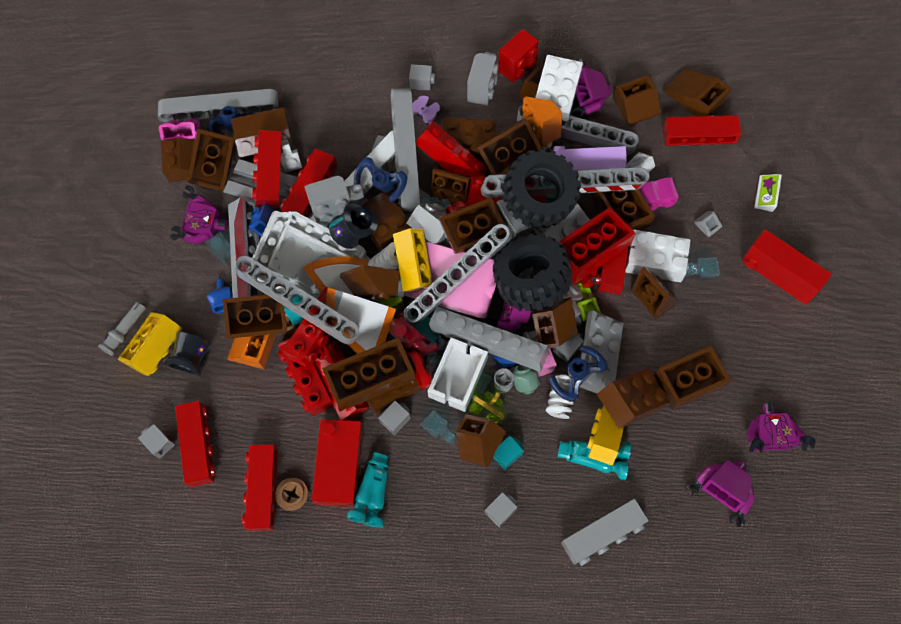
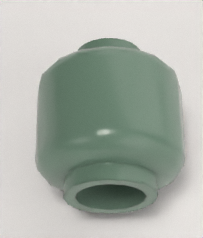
M518 365L512 372L514 386L518 392L531 394L540 385L537 370Z

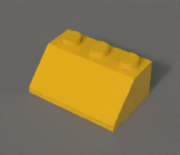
M151 312L117 360L143 375L149 376L157 370L161 358L168 354L172 342H175L176 332H180L182 327L165 315Z

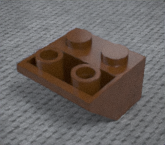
M649 75L616 86L613 99L628 126L661 114L657 89Z
M434 168L430 200L447 205H452L457 201L468 203L467 196L471 179Z
M571 297L562 298L559 302L555 301L553 306L543 307V310L537 311V309H532L538 342L547 345L548 348L561 346L578 334Z
M466 414L456 431L460 459L487 468L506 431L491 419Z

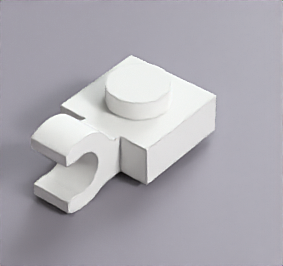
M288 139L281 141L284 152L281 153V163L284 172L301 169L302 165L297 149L291 151Z

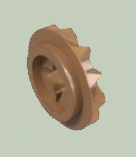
M287 478L278 485L275 498L281 508L294 511L301 509L307 502L309 493L306 484L302 480ZM296 488L295 493L297 494L299 499L292 498L291 500H288L289 495L285 492V490L292 492Z

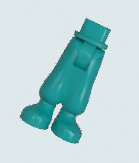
M570 440L568 443L560 441L558 457L566 458L567 462L570 461L604 473L615 472L619 479L626 480L628 462L614 461L612 466L589 458L590 449L587 448L588 442L573 441L572 443ZM625 441L622 443L616 458L625 461L629 460L631 442Z
M376 452L373 453L372 460L368 461L362 483L355 496V507L347 513V519L371 527H384V519L378 516V512L384 507L388 476L387 469L389 467L387 465L388 456Z

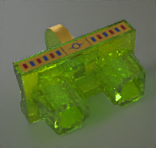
M496 390L492 394L486 391L484 396L489 398L487 400L475 391L472 395L469 411L478 415L482 408H485L489 412L484 418L491 419L495 423L499 419L503 420L506 416L504 411L494 405V403L499 406L503 404V401L498 398L500 392Z

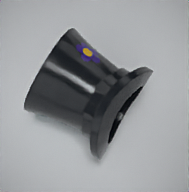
M350 203L344 207L343 216L331 222L329 233L338 245L347 249H353L359 245L362 238L368 237L376 231L378 220L368 209Z
M177 331L173 354L165 358L162 364L201 376V371L198 369L199 363L210 348L211 343L198 336Z

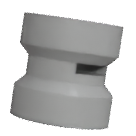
M499 369L494 375L495 389L501 393L511 390L514 381L513 373L508 369Z

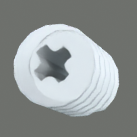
M394 242L371 258L368 266L390 270L398 269Z
M568 375L555 376L560 387L568 392L571 381ZM552 389L549 394L551 399L548 400L549 406L546 408V412L553 417L570 418L565 413L572 412V409L568 408L567 405H573L574 402L562 399Z

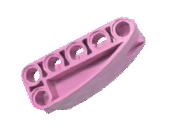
M425 241L432 282L434 283L466 251L455 254L451 247ZM474 255L469 257V265L472 267L476 265L477 258ZM490 258L439 306L471 316L487 318L496 287L492 271L495 259ZM460 269L454 271V277L457 280L462 277ZM445 282L440 284V290L443 293L447 291V284ZM427 288L418 291H405L404 295L416 299ZM428 295L425 302L432 304V297Z

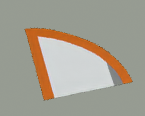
M352 256L332 257L314 261L303 267V269L321 293L326 286L345 293L347 286L340 278V273L361 265L368 266L369 261Z
M328 287L327 306L354 322L359 328L356 341L348 344L357 354L385 343L390 329V322L393 320L396 309ZM331 319L332 324L335 326L337 324L336 320ZM347 329L344 331L345 336H354L352 330Z

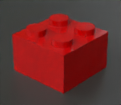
M522 29L499 50L498 72L512 83L517 79H521L529 68L532 69L537 63L539 41Z

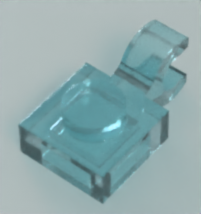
M717 257L698 258L697 264H687L685 276L699 273V278H716L720 276Z
M434 410L420 424L435 439L440 435L450 445L456 439L455 435L446 429L449 422Z

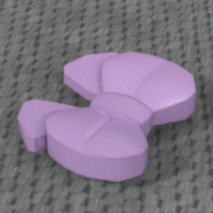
M420 96L412 103L413 114L422 115L423 121L430 123L436 118L437 112H440V106L435 102L427 107L429 97Z

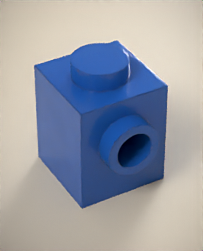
M267 204L260 208H255L251 213L252 219L249 228L262 237L271 214L275 210Z

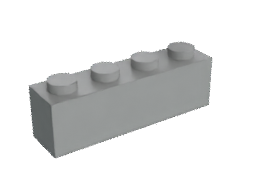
M633 499L566 538L561 544L573 564L580 563L582 566L592 560L590 557L592 554L597 552L601 555L610 549L609 544L616 542L618 545L628 539L626 534L631 531L637 534L645 529L643 524L648 522V519L637 501Z

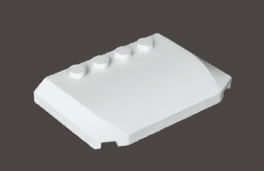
M291 211L272 212L252 259L318 299L321 292L303 267L314 261L332 257L352 256L370 260L362 246L358 245L353 249L344 248L332 239L328 228L297 212ZM261 275L257 278V280L260 282H265L268 280V278L264 275ZM278 286L274 290L282 293L285 291V288Z

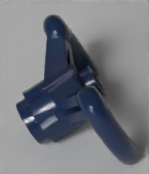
M226 106L221 110L220 116L210 118L207 130L215 133L214 126L218 124L224 125L226 130L233 132L231 118L254 113H238L233 106Z
M369 157L364 158L358 164L354 173V185L360 184L361 174L364 168L367 167L372 175L373 185L384 193L391 191L395 186L394 184L399 182L398 188L389 196L390 202H394L401 196L407 184L406 173L398 171L391 174L377 168L373 159Z
M582 345L579 349L582 353L594 357L597 363H587L585 360L578 358L573 359L568 365V374L571 379L568 392L560 387L555 376L549 378L552 389L562 399L569 402L575 401L579 396L578 389L580 385L592 373H601L606 370L607 362L604 357L591 347Z

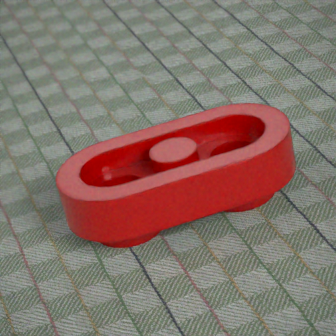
M415 350L407 353L406 355L415 372V379L420 389L423 390L430 387L432 377L428 370L425 371L421 353H417Z

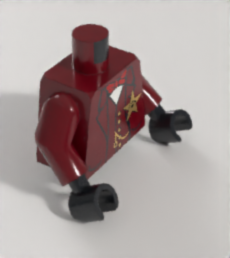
M416 309L411 312L412 317L417 311ZM404 310L394 316L390 322L391 329L389 332L395 338L399 337L401 344L410 352L415 350L417 353L425 356L438 349L445 350L449 340H443L444 335H439L436 342H430L405 319Z

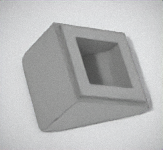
M707 211L694 221L696 226L707 237H710L723 227L714 211Z

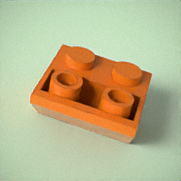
M532 97L523 98V118L528 120L540 145L543 147L561 138L562 112L554 102Z
M277 334L235 338L227 360L265 369Z

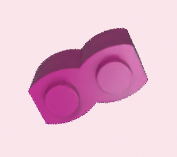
M192 118L182 122L170 120L159 126L161 140L175 138L193 139L196 130L201 129L199 120Z
M672 178L646 182L638 189L652 211L657 209V207L664 206L668 208L675 205L679 197Z

